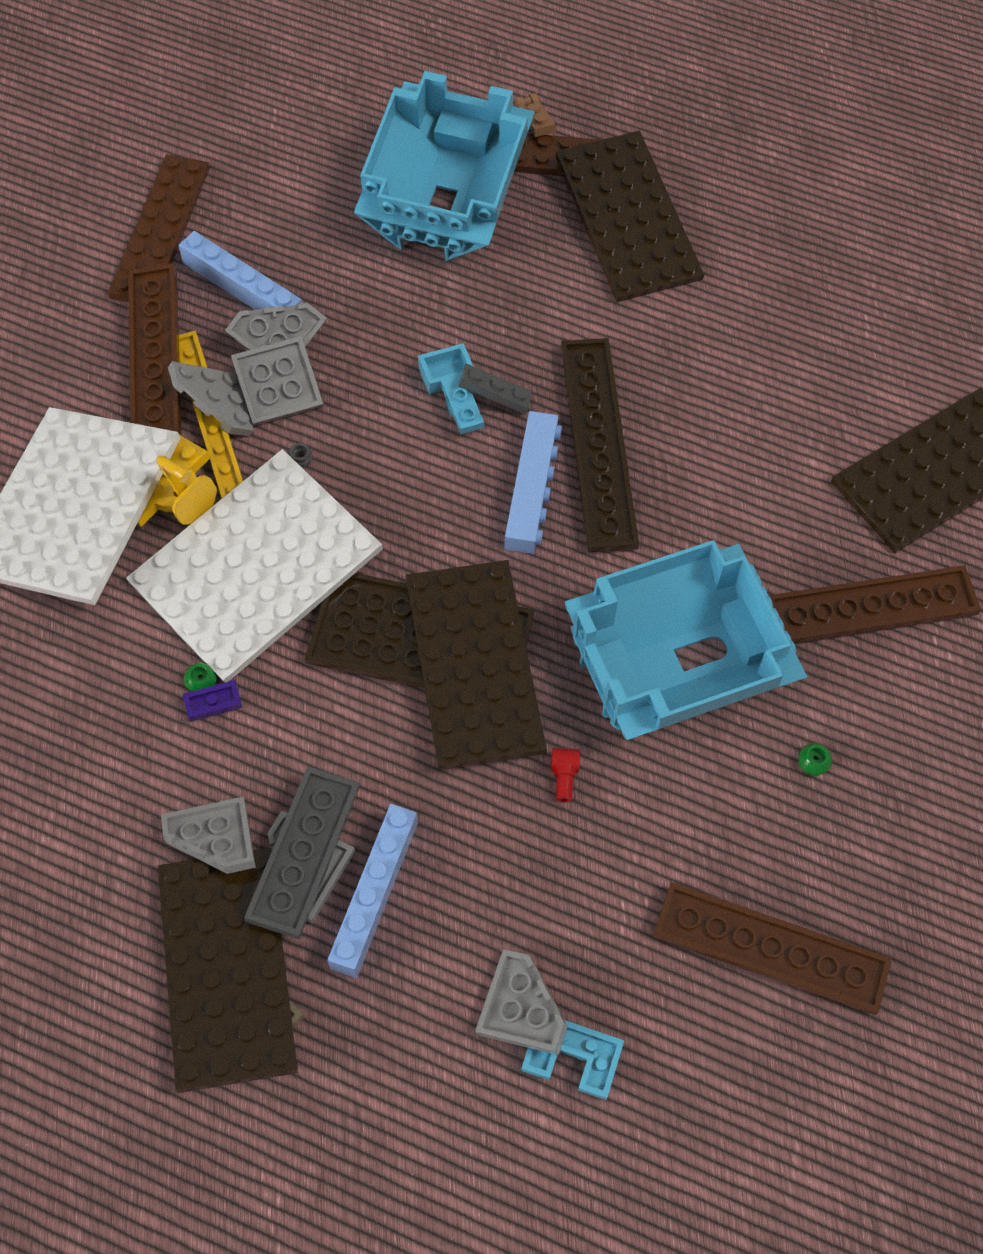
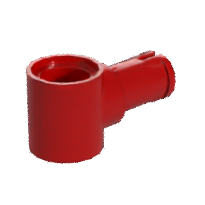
M552 748L551 772H554V777L557 778V802H572L573 778L576 777V773H579L580 749Z

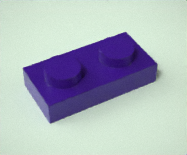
M235 680L183 694L190 722L243 708Z

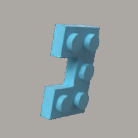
M565 1020L568 1027L560 1053L586 1061L578 1091L607 1100L624 1040ZM528 1048L521 1071L550 1080L557 1055Z

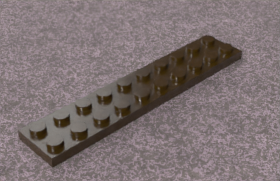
M609 338L561 341L588 553L638 549L639 539Z

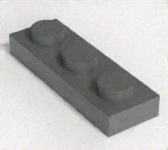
M465 364L462 369L459 387L526 414L529 409L532 391L479 368Z

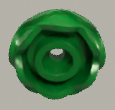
M195 663L186 670L184 685L191 692L214 686L218 676L208 664Z
M810 743L800 750L799 765L807 774L820 776L830 770L832 755L824 745Z

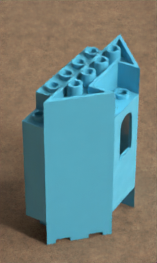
M424 71L420 84L404 81L402 88L394 87L361 172L362 192L354 213L401 251L405 240L417 241L432 247L444 248L445 261L488 246L535 111L514 107L513 91L491 86L488 92V100L447 91V76ZM436 187L457 192L451 211L430 206Z
M712 540L597 578L594 592L564 601L566 610L574 624L571 626L575 646H578L581 653L580 667L581 669L588 668L603 702L601 715L604 718L609 717L610 724L617 731L621 730L626 740L807 677L796 655V647L788 632L784 631L783 621L779 617L777 610L773 608L772 600L767 594L765 587L762 586L759 575L756 573L754 566L749 564L739 544L721 549ZM710 638L719 639L726 645L727 654L722 659L687 671L683 670L674 652L675 650Z

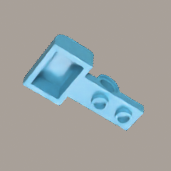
M464 343L419 355V369L429 395L441 391L444 392L449 414L451 417H454L460 434L484 428V421L472 392L458 386L465 364L473 366Z

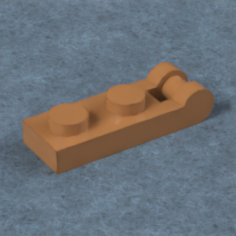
M537 93L530 94L527 98L521 96L514 99L515 107L535 111L529 127L534 137L556 132V125L540 103Z

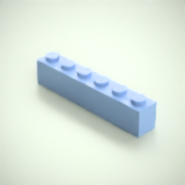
M193 231L179 244L184 265L254 310L302 304V299L196 231Z
M529 411L505 534L504 550L534 554L536 545H541L543 530H539L540 523L545 524L547 509L543 508L544 502H549L551 488L547 487V482L553 480L555 468L550 465L551 460L556 461L558 446H554L555 440H560L562 426L558 425V415Z
M390 804L327 961L331 970L357 979L417 827V812Z

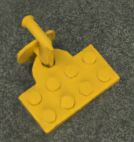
M180 435L181 439L170 459L166 456H158L156 458L163 474L137 525L142 527L158 510L173 512L177 520L183 525L192 524L213 507L217 493L216 486L208 476L201 475L197 477L195 475L211 458L206 450Z

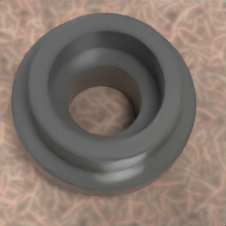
M303 443L294 444L288 451V455L301 467L307 466L312 461V451Z

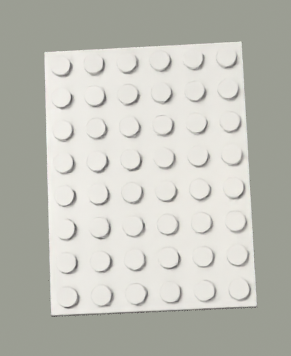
M49 407L0 493V583L95 605L163 474L156 458L158 456H166L169 459L172 457L181 439L179 433Z
M282 449L138 567L126 579L206 664L211 666L217 676L226 683L383 550V546Z

